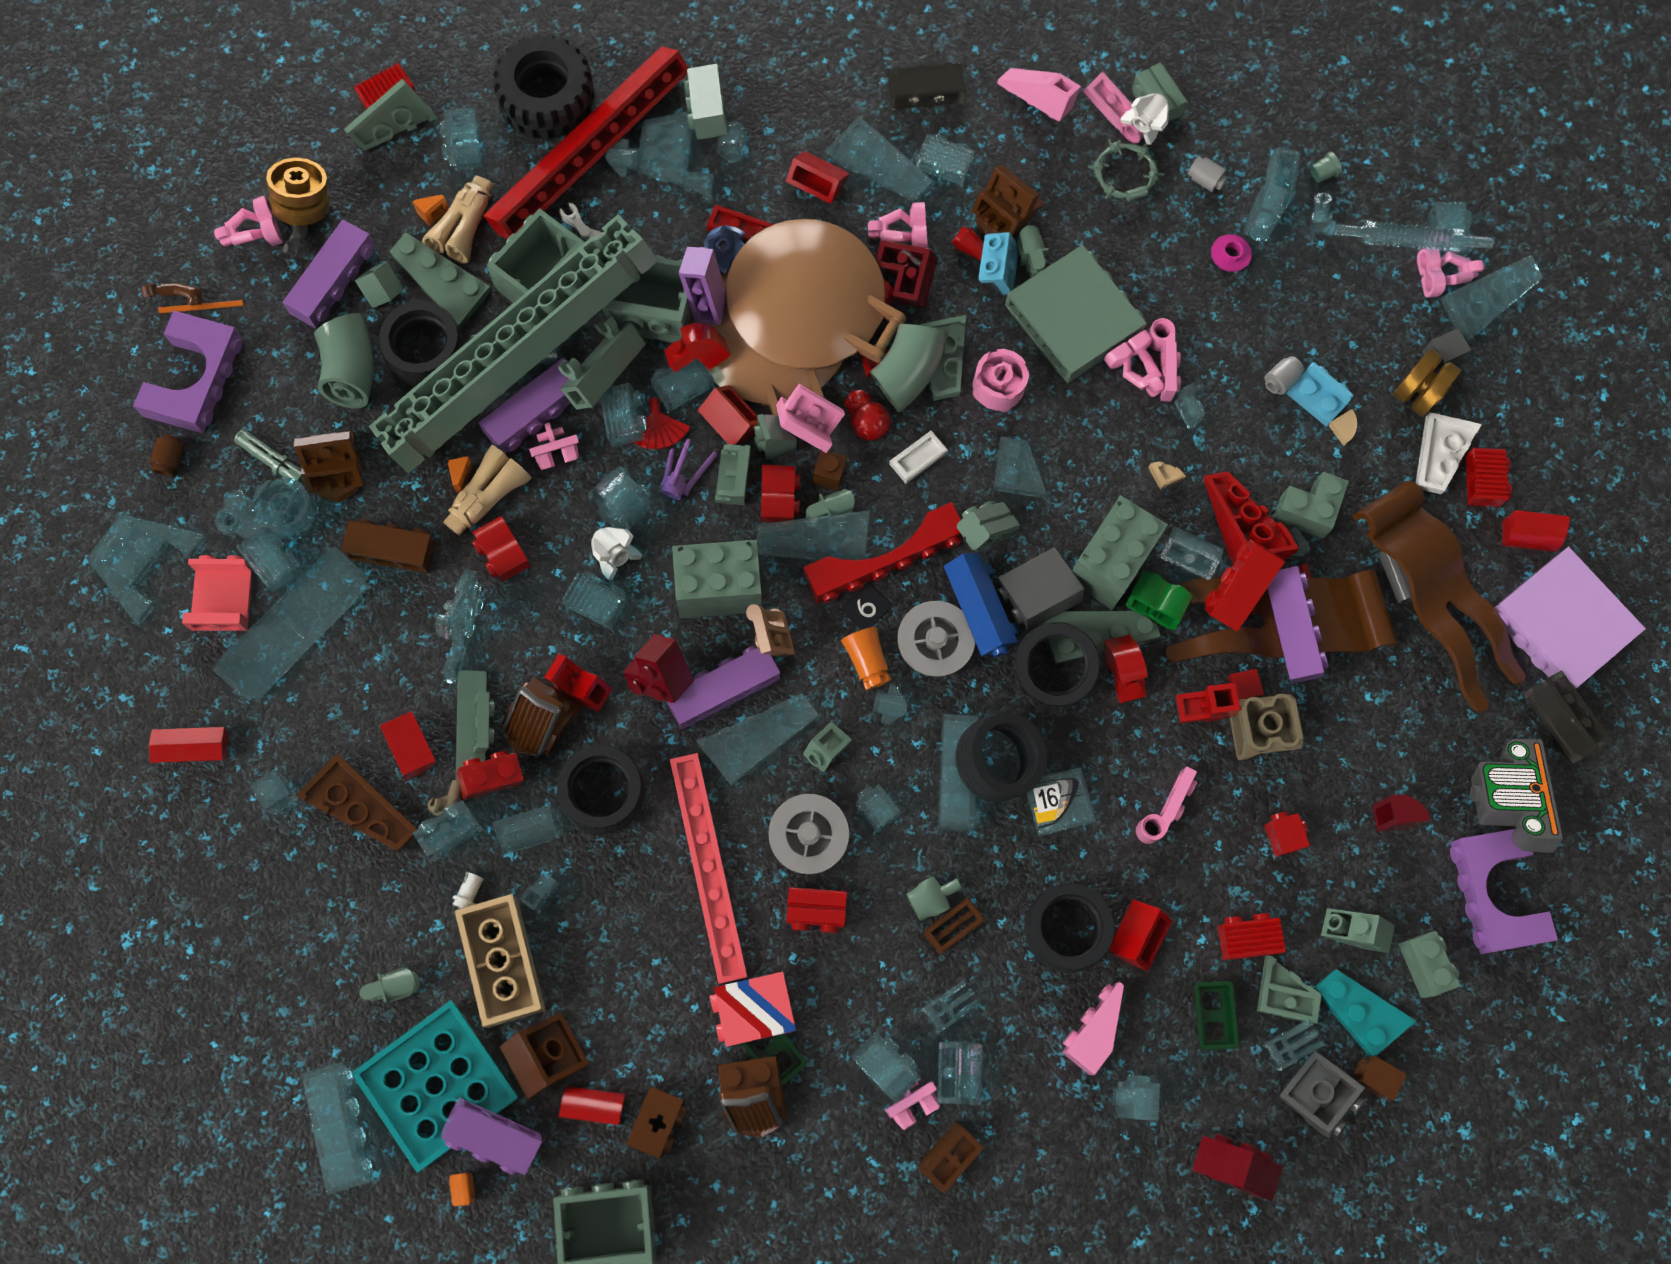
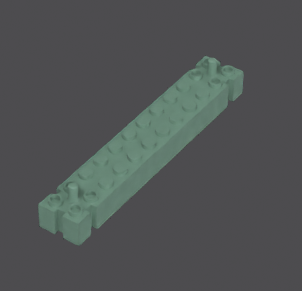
M619 215L602 227L604 232L599 237L595 238L592 236L395 403L396 409L388 415L385 412L369 426L376 438L382 442L381 445L388 455L407 473H410L425 460L424 454L427 457H432L435 454V450L460 431L516 381L525 376L536 364L545 359L549 353L566 341L582 325L586 324L590 318L607 306L610 301L627 289L630 284L637 282L640 279L638 272L643 274L659 261L643 238L631 229Z

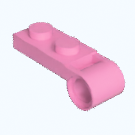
M1101 72L1087 86L1083 93L1126 139L1132 143H1138L1144 137V133L1137 130L1133 124H1123L1120 120L1127 111L1132 109V103Z
M1161 318L1154 321L1149 330V334L1152 337L1149 348L1154 351H1160V373L1162 374L1160 380L1164 384L1163 389L1160 391V401H1171L1175 393L1180 391L1181 378L1177 376V368L1180 366L1181 354L1177 352L1174 324L1168 319ZM1156 332L1164 334L1165 338L1159 337Z
M1185 767L1180 772L1160 815H1148L1137 824L1136 835L1140 841L1146 844L1155 843L1166 834L1173 820L1178 821L1185 809L1182 802L1186 795L1190 796L1197 784V781L1193 780L1197 771ZM1147 822L1153 823L1156 826V836L1149 835L1146 832L1145 824Z

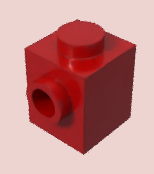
M1285 811L1272 815V821L1264 825L1275 857L1293 853L1310 846L1307 839V825L1303 819H1300L1298 813L1289 816L1288 812Z

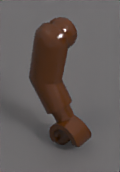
M148 283L141 287L142 298L152 297L157 294L164 296L178 295L187 297L189 306L203 303L201 290L184 283H162L161 286H157L156 283Z

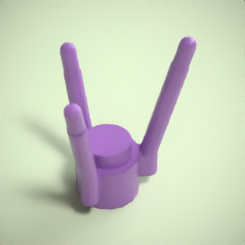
M690 439L686 440L676 468L672 473L675 450L670 449L664 478L660 485L663 494L676 500H680L682 495L688 497L691 488L717 456V453L713 452L686 484V477L681 475L680 472L691 444Z

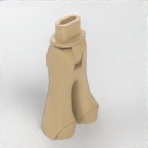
M475 176L471 183H466L465 187L458 192L444 216L425 234L422 243L439 254H444L446 250L447 255L454 261L463 264L468 263L471 257L472 241L491 198L490 191L493 183L480 176Z
M491 445L471 481L456 496L452 507L448 510L450 514L443 523L460 536L467 527L470 529L472 525L481 520L506 494L517 487L527 484L531 480V476L513 459H509L500 449Z

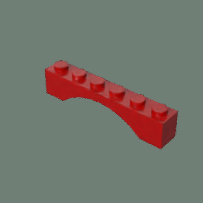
M952 502L928 512L914 535L895 550L875 558L863 560H844L828 556L803 567V576L816 603L822 601L824 603L832 602L842 592L847 590L849 592L857 591L869 580L879 581L889 575L888 572L894 569L904 570L913 565V561L921 557L925 560L935 556L939 549L946 546L948 549L958 546L962 543V539H964L957 529V523L961 519Z

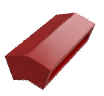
M224 727L154 729L151 731L149 741L150 763L224 760L228 758L227 744L229 735Z

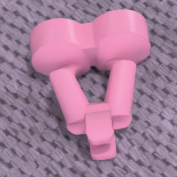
M265 195L253 199L255 213L242 208L225 223V226L214 230L215 237L220 240L223 246L231 244L237 246L264 238L272 246L284 243L277 219L273 215L269 199ZM246 218L260 222V229L239 232L237 228Z
M925 202L912 203L910 217L900 208L879 217V221H869L868 237L870 239L880 238V242L881 240L888 242H911L913 246L927 248ZM902 219L910 225L912 231L910 233L888 230V226Z
M1435 247L1422 248L1417 255L1419 273L1423 275L1421 280L1422 287L1427 298L1440 296L1444 292L1446 285L1471 282L1473 278L1479 275V272L1484 270V264L1481 260L1470 261L1469 258L1450 251L1440 258V252ZM1450 262L1458 266L1459 273L1445 276L1441 267Z
M1144 330L1128 340L1127 343L1125 342L1110 351L1104 357V360L1110 369L1118 368L1124 364L1123 378L1137 386L1140 390L1146 389L1151 397H1155L1163 389L1164 384L1160 380L1162 374L1146 350L1152 342V337L1147 330ZM1138 355L1143 362L1147 372L1145 377L1131 371V358Z

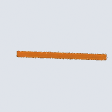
M243 300L203 303L194 306L158 307L159 313L173 312V310L181 312L243 306Z

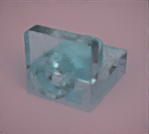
M1204 383L1197 386L1190 384L1182 388L1175 401V405L1189 430L1197 427L1205 416L1202 403L1196 400L1206 388Z

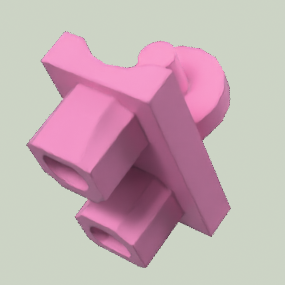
M550 423L544 424L546 432L536 434L539 442L549 439L550 443L529 449L532 458L535 457L541 470L555 466L551 452L559 449L562 451L565 463L579 459L577 435L555 441V437L564 435L562 427L552 430Z
M899 1075L895 1077L898 1086L889 1091L893 1100L902 1094L905 1098L885 1109L889 1118L893 1117L895 1122L904 1130L917 1122L909 1109L911 1105L919 1102L926 1115L940 1108L939 1101L934 1093L937 1089L933 1082H929L911 1093L910 1089L918 1085L916 1078L912 1077L904 1082L903 1078Z

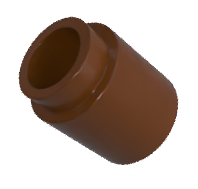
M164 434L163 438H156L149 462L152 465L150 469L152 472L172 477L174 471H178L184 450V445L180 443V438L169 434Z

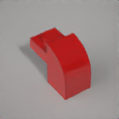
M692 323L680 328L682 338L673 342L664 350L669 367L675 373L697 358L708 370H711L731 356L726 340L715 328L704 323Z
M1130 634L1104 640L1106 665L1114 674L1117 700L1123 703L1146 697L1144 678L1148 677L1142 652L1136 641Z
M558 654L544 677L554 685L553 688L596 712L600 711L612 691V688L598 676L582 670L569 658Z
M1236 682L1207 686L1205 691L1177 694L1175 696L1180 724L1223 720L1237 715L1241 710Z

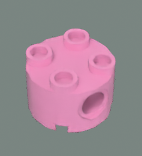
M997 349L996 352L984 354L978 362L972 383L974 398L986 408L1001 412H1007L1017 405L1023 397L1029 378V371H1027L1024 359L1014 351L1007 349Z

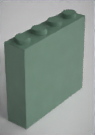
M1083 245L1009 292L1005 302L1007 309L1067 384L1103 361L1110 351L1125 342L1127 343L1132 337L1142 332L1147 324L1143 314L1139 310H1135L1131 305L1127 294L1123 290L1118 289L1113 283L1109 272L1100 267L1095 255L1091 251H1087Z

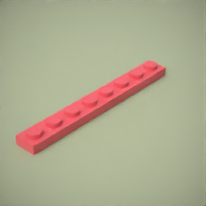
M698 753L672 758L670 763L718 984L747 978Z

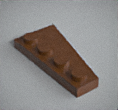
M338 754L295 795L399 853L420 832Z

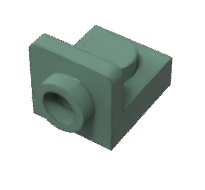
M830 722L810 741L803 755L813 766L824 772L831 762L849 746L852 739L833 722Z

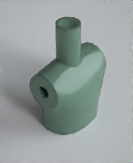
M933 876L919 883L916 888L906 895L918 919L921 921L949 910L950 905L947 896L962 889L957 878L940 886Z

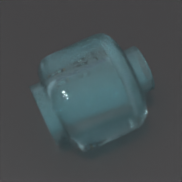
M728 122L726 123L728 134L717 136L716 149L719 156L728 162L734 163L744 159L749 154L750 134L742 124Z

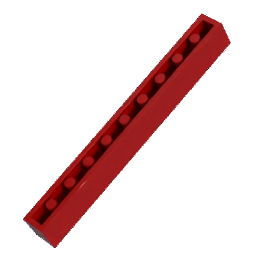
M660 47L483 215L497 235L508 239L510 235L517 233L522 228L524 221L529 215H534L539 208L545 211L688 74L687 69L689 68L678 50Z

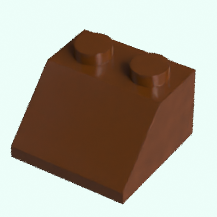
M561 1012L518 1032L500 1046L527 1099L551 1088L589 1065Z

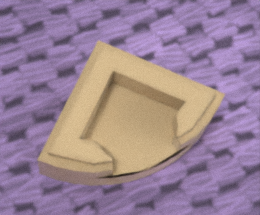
M1352 409L1331 421L1328 425L1343 446L1353 438L1357 430V418Z
M1154 462L1148 467L1160 490L1180 482L1186 477L1178 467L1175 468L1163 462Z

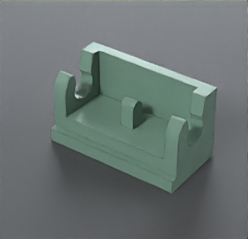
M726 444L723 450H721L715 495L716 503L745 505L751 458L750 445Z

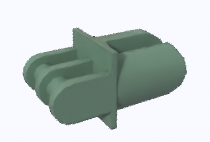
M1028 225L1021 230L1017 246L1021 257L1019 265H1026L1029 277L1032 278L1044 270L1045 259L1049 249L1044 247L1039 230L1035 226Z
M844 489L825 497L819 494V502L808 506L806 510V523L813 527L827 521L829 527H831L832 522L853 513L855 502L853 493L850 490Z
M406 968L384 974L377 973L379 981L362 986L359 995L365 1000L377 1001L383 999L384 1003L393 1004V1001L409 997L417 992L420 987V979L414 971Z

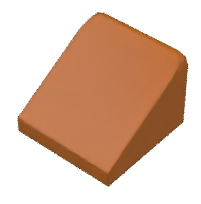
M443 195L413 201L417 214L429 226L444 216L449 209Z
M468 456L452 459L448 462L452 484L458 494L466 487L473 465Z
M466 1172L451 1175L449 1181L452 1205L462 1206L475 1203L473 1174Z

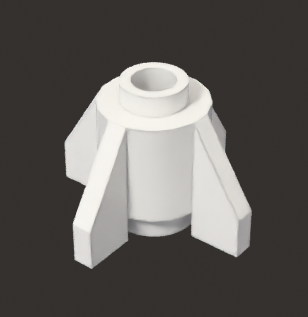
M1153 93L1137 98L1131 105L1132 109L1127 111L1120 119L1121 123L1133 124L1137 130L1143 132L1146 143L1150 145L1156 139L1158 131H1163L1167 126L1169 117L1167 99L1160 94Z
M601 528L595 532L591 540L593 555L599 561L602 573L608 580H613L617 571L616 567L623 565L628 559L637 560L642 557L637 548L630 545L633 535L628 529Z

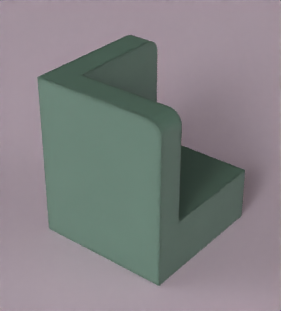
M388 262L368 269L355 280L373 308L391 301L403 291V286Z

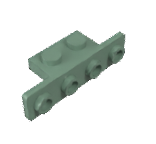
M460 670L458 672L456 773L466 760L480 758V762L485 761V753L489 745H493L494 729L489 728V718L494 717V701H489V692H486L487 673L485 671Z

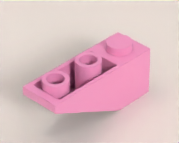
M1014 68L1009 69L997 82L1008 92L1017 95L1029 105L1035 106L1059 122L1072 110L1081 88L1080 85L1060 73Z
M1120 982L1114 983L1112 986L1108 983L1098 995V998L1101 999L1095 1009L1090 1007L1081 1018L1084 1024L1078 1032L1072 1030L1063 1042L1066 1048L1062 1053L1089 1075H1095L1113 1051L1124 985Z

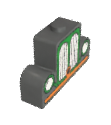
M1513 739L1507 743L1498 762H1480L1471 777L1470 797L1472 802L1476 804L1478 821L1481 825L1515 826L1512 840L1523 851L1554 853L1563 837L1543 742L1541 739Z

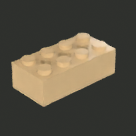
M510 894L455 910L482 1026L491 1028L546 1011L518 898ZM492 926L499 929V934H497L495 939L487 934L492 932ZM500 954L507 958L502 968L494 963L495 960H499L497 956ZM506 983L514 986V990L509 997L502 994L501 991L505 989L504 984Z

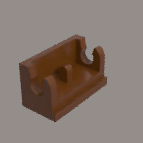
M954 1122L916 1165V1168L936 1188L945 1194L984 1147L967 1130Z

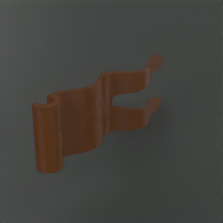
M1405 481L1355 513L1352 517L1356 522L1360 519L1368 522L1370 531L1365 535L1379 550L1392 557L1403 569L1410 585L1412 603L1420 622L1446 648L1455 665L1460 690L1464 698L1475 712L1482 713L1489 708V702L1478 683L1474 651L1466 632L1446 608L1447 602L1452 603L1482 628L1491 643L1496 663L1513 684L1519 685L1523 683L1526 678L1525 672L1513 656L1509 635L1500 615L1470 584L1464 569L1462 551L1455 535L1447 525L1421 507L1424 503L1422 489L1412 481Z
M1376 570L1358 572L1347 578H1306L1309 589L1304 590L1306 600L1312 599L1315 615L1310 616L1312 625H1318L1322 640L1317 642L1319 653H1364L1387 645L1388 647L1398 645ZM1203 578L1173 585L1183 586L1193 596L1189 604L1205 603L1208 595L1213 590L1216 591L1222 582L1221 578ZM1266 589L1251 611V614L1260 616L1264 620V627H1240L1238 632L1230 628L1205 634L1168 646L1165 650V657L1170 662H1179L1221 653H1246L1268 658H1284L1268 589Z

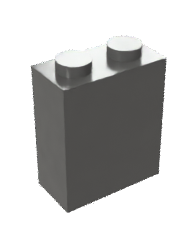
M1054 547L998 577V589L996 592L1003 604L1007 603L1011 608V615L1018 625L1022 624L1025 630L1029 631L1082 602L1084 587Z

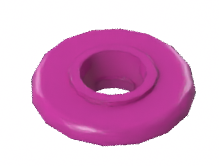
M1227 234L1219 237L1211 248V257L1214 263L1220 269L1227 272H1237L1244 269L1252 257L1249 244L1243 238L1236 235ZM1225 249H1235L1238 256L1232 257L1228 255Z

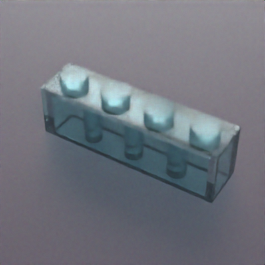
M944 714L942 718L938 830L972 832L975 825H979L980 808H975V797L978 796L973 794L962 782L955 762L958 741L963 732L978 721V716Z
M336 1063L302 1073L327 1195L370 1183L369 1176L372 1175V1166L369 1158H365L362 1146L366 1144V1139L362 1127L358 1128L356 1116L359 1115V1106L356 1098H352L349 1086L353 1085L350 1069L345 1068V1064Z

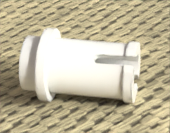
M467 872L457 896H453V905L460 909L475 905L473 903L474 898L484 879Z

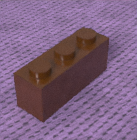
M359 519L358 522L349 520L341 553L347 560L428 574L435 542L429 532L423 529L413 528L412 531L402 530L400 526L394 524L379 526L366 519Z

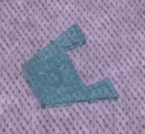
M684 112L643 120L637 163L638 171L666 183L670 181L682 186L683 190L688 192L695 191L702 194L703 198L712 200L714 174L688 172L693 130H690L687 114L691 113Z
M121 514L86 559L132 620L141 625L156 605L133 590L168 544L193 558L207 538L198 532Z
M464 570L453 589V593H456L454 600H447L444 605V610H447L445 616L438 615L435 621L437 637L449 639L451 635L452 647L443 667L444 678L447 683L456 684L458 681V672L461 670L468 643L473 634L476 616L480 615L483 607V599H480L479 596L481 584L478 583L477 573L473 570Z

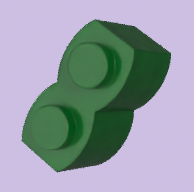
M1143 571L1126 606L1142 616L1150 617L1163 627L1175 630L1193 596L1183 586L1168 584L1159 574Z

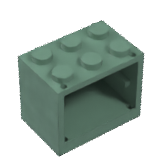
M539 208L534 215L531 214L526 218L522 228L517 233L509 236L506 245L490 257L487 267L495 289L514 303L585 242Z
M655 255L659 261L643 274L638 272L640 279L630 284L627 289L623 290L607 306L603 307L606 319L612 316L618 326L631 323L639 331L642 338L673 343L682 338L680 328L694 323V317L679 276L683 259L675 261Z
M1120 495L1072 570L1084 587V592L1113 610L1168 524Z
M757 540L672 546L675 595L680 619L745 614L747 608L752 604L762 606Z
M644 1179L625 1181L623 1188L615 1189L613 1183L598 1184L592 1186V1191L583 1192V1186L565 1188L561 1190V1195L554 1198L558 1264H654L657 1261L651 1184L644 1185Z

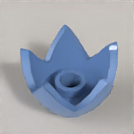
M719 226L713 229L705 239L704 247L714 250L719 270L724 274L728 273L732 261H734L738 252L745 245L742 241L745 232L736 227ZM721 241H725L721 247H718Z

